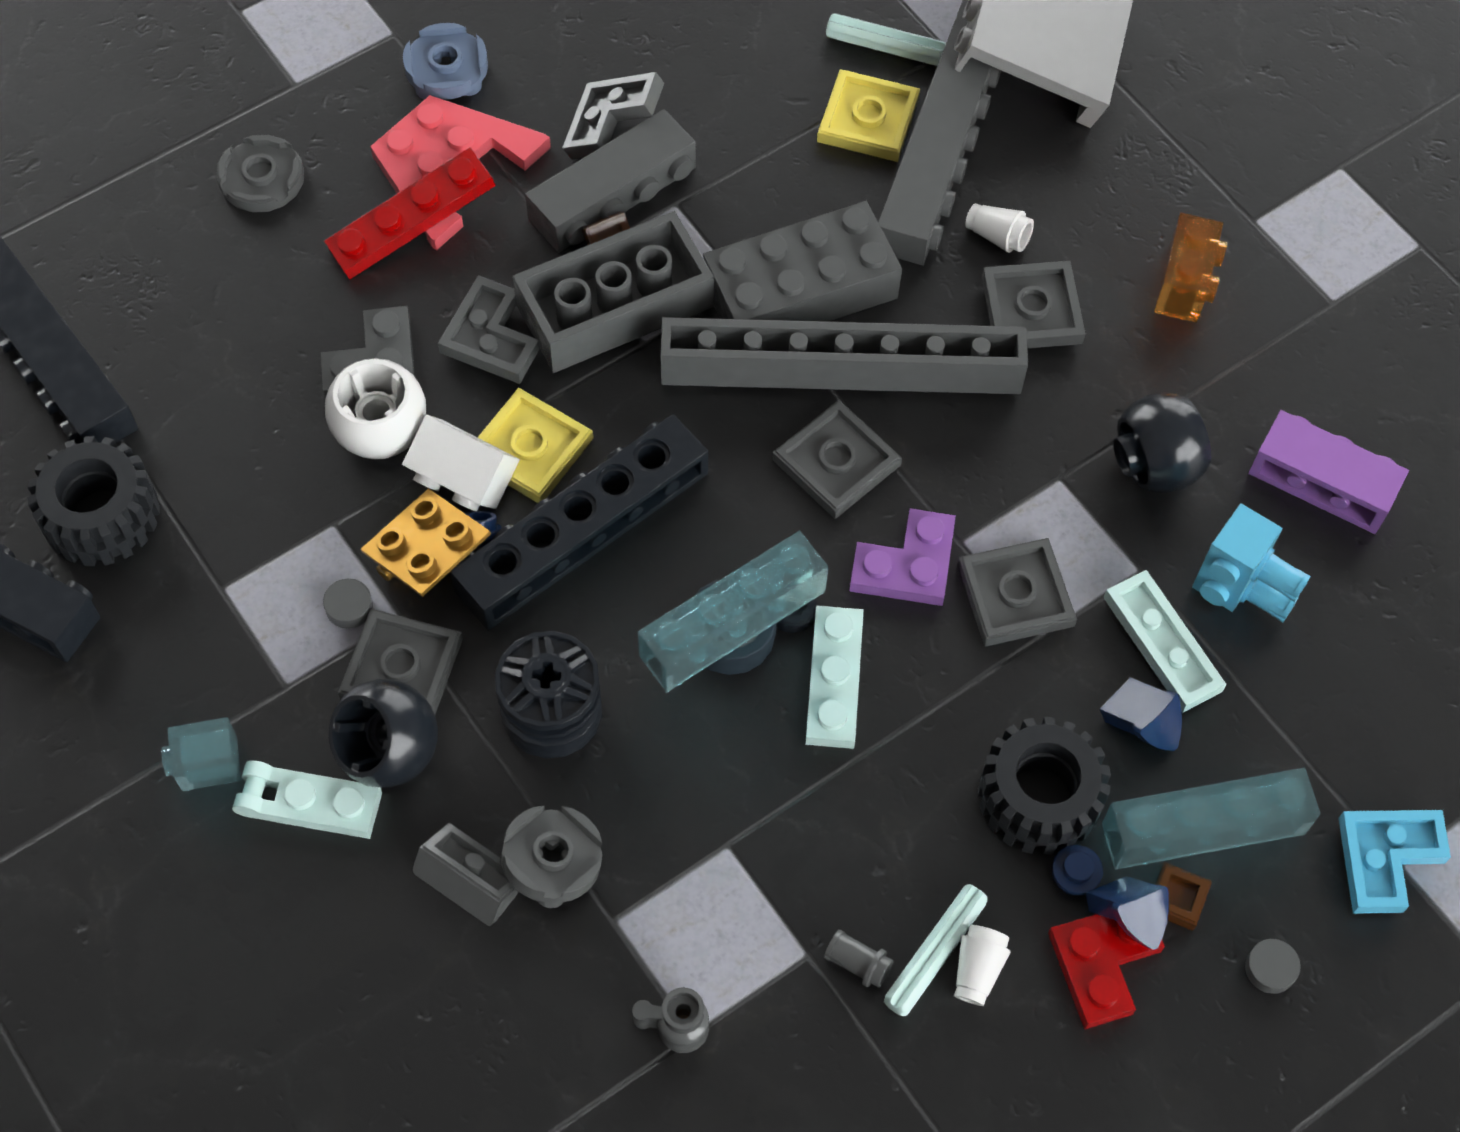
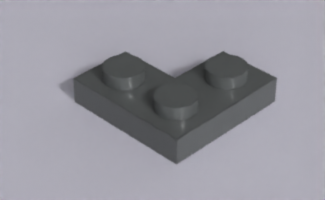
M657 72L587 83L562 147L570 159L584 158L609 143L618 121L653 116L664 86V82Z
M479 275L438 342L441 354L518 384L522 382L540 348L538 339L504 327L516 306L514 288Z
M408 306L363 310L366 348L321 352L322 384L325 399L335 377L347 366L364 359L379 358L390 360L404 367L415 377Z

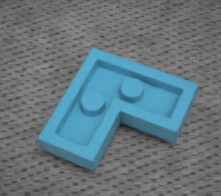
M1443 810L1343 811L1338 818L1353 914L1404 913L1409 907L1402 865L1445 864L1451 858Z

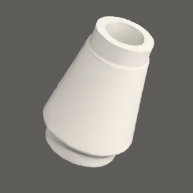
M975 203L967 214L965 225L966 228L973 230L1010 253L1013 250L1022 252L1025 249L1033 232L1034 221L1026 217L1024 211Z
M970 925L968 934L961 936L956 980L957 988L954 997L974 1005L984 1006L986 997H988L1011 953L1007 949L1010 939L1007 935L983 926Z

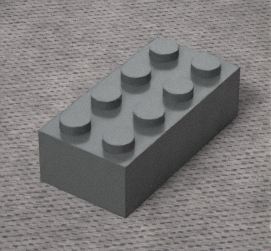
M867 200L703 253V259L714 276V308L720 319L829 322L898 299L902 267Z
M675 211L513 275L516 306L533 337L539 340V348L553 373L662 329V317L688 318L714 307V276Z

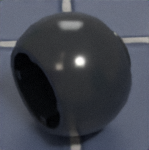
M1168 392L1147 395L1133 402L1123 412L1118 421V437L1113 440V449L1117 463L1126 477L1132 476L1136 483L1145 490L1156 493L1183 490L1200 479L1211 463V446L1206 427L1197 408L1187 397Z
M377 679L359 684L345 694L337 703L331 716L328 738L335 761L350 778L366 786L389 788L412 780L430 763L437 744L438 727L431 705L420 692L400 681Z

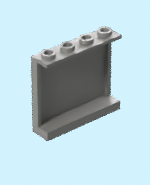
M968 0L962 16L963 19L968 20L967 25L961 29L954 45V50L959 52L954 70L961 72L970 57L1080 104L1076 122L1091 128L1110 105L1133 0Z

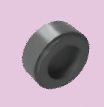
M348 578L338 580L328 587L323 597V606L328 619L334 625L341 628H354L366 622L370 609H373V601L370 591L364 583Z
M1266 939L1257 943L1248 954L1245 962V970L1250 982L1259 990L1271 994L1281 993L1289 989L1297 980L1301 969L1300 959L1296 951L1289 944L1278 939Z

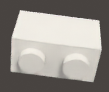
M426 414L402 465L416 472L413 478L414 481L435 491H439L442 485L455 492L452 498L454 502L477 511L480 505L493 509L497 508L520 459L442 419Z

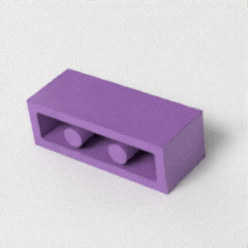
M1280 410L1248 474L1376 534L1389 513L1409 470L1397 465L1386 456L1376 455L1355 445L1346 437L1333 435L1316 427L1301 416L1291 415Z

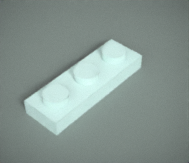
M1147 570L1106 590L1104 600L1166 690L1179 695L1182 713L1223 692L1226 686L1225 681Z
M816 606L805 745L854 749L864 609Z

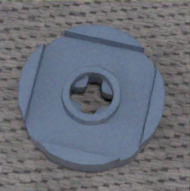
M455 23L433 24L420 30V37L412 44H410V40L406 44L403 51L405 74L420 98L425 100L431 95L440 99H454L464 95L472 96L481 90L482 80L488 70L487 51L483 40L477 34V39L473 35L468 34L466 27ZM442 57H450L451 62H453L449 65H439Z

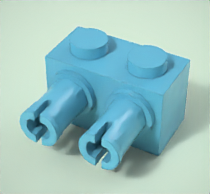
M1240 503L1211 544L1192 588L1199 591L1202 597L1209 603L1223 606L1231 612L1234 611L1239 602L1244 603L1247 600L1283 623L1311 576L1273 554L1275 551L1273 546L1283 528Z

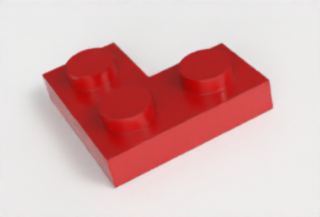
M1098 914L1051 927L1048 933L1084 1029L1134 1014L1136 1007L1119 965L1161 953L1165 947L1162 940L1159 947L1155 950L1144 947L1128 936L1116 920Z

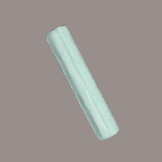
M836 13L831 14L826 27V35L829 38L938 66L946 45L943 41Z
M967 884L962 888L885 995L884 1003L889 1009L900 1016L908 1015L958 945L961 936L965 935L970 925L973 924L985 907L988 897L984 892L971 884Z

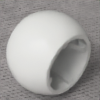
M364 359L347 366L335 377L325 399V418L334 438L349 452L368 459H386L408 449L426 415V399L419 382L404 367L386 359Z

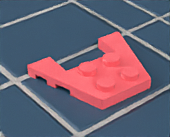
M429 95L370 147L374 160L395 192L399 193L469 147H471L479 159L490 149L494 148L526 171L551 148L550 137L544 133ZM454 212L425 231L427 240L432 248L437 251L464 227L462 216Z

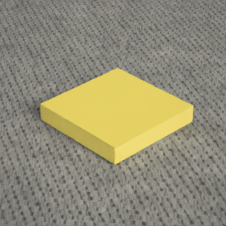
M840 69L817 133V142L898 162L919 100L920 88Z
M519 387L477 437L520 459L508 486L537 503L549 496L594 439L593 430Z

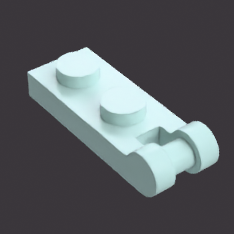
M260 761L246 762L242 774L245 785L242 793L236 794L232 807L235 813L249 818L370 839L382 796L380 787H371L355 781L275 768ZM265 787L277 789L274 801L262 798Z

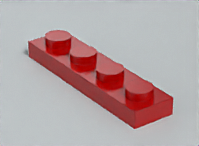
M469 147L333 234L324 242L350 280L496 185L492 176L471 147Z

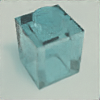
M228 717L167 728L169 746H164L161 749L163 768L166 776L173 775L182 791L241 781L237 735Z

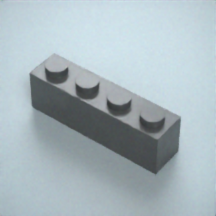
M663 109L525 193L528 220L558 253L571 245H578L585 240L582 228L618 212H626L640 202L649 201L662 188L675 180L680 181L686 178L696 168V141Z

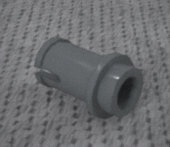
M838 930L833 936L824 957L827 961H832L862 978V985L869 987L873 984L878 988L886 980L894 962L886 957V950L880 949L877 952L845 934L842 930Z

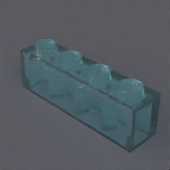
M799 530L639 630V656L664 690L669 692L826 591L828 565Z
M1304 767L1112 802L1104 817L1102 826L1116 870L1306 835L1321 813L1306 768Z

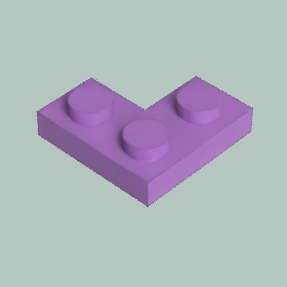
M909 509L903 549L857 542L849 591L943 606L956 515Z

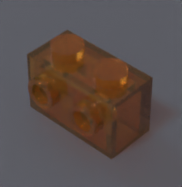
M1180 212L1169 245L1155 305V313L1197 323L1205 301L1213 303L1220 277L1212 275L1214 266L1221 267L1227 248V242L1220 240L1224 222Z

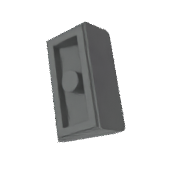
M450 823L419 847L413 866V873L488 926H491L499 919L519 893L506 878L504 870L501 868V858Z

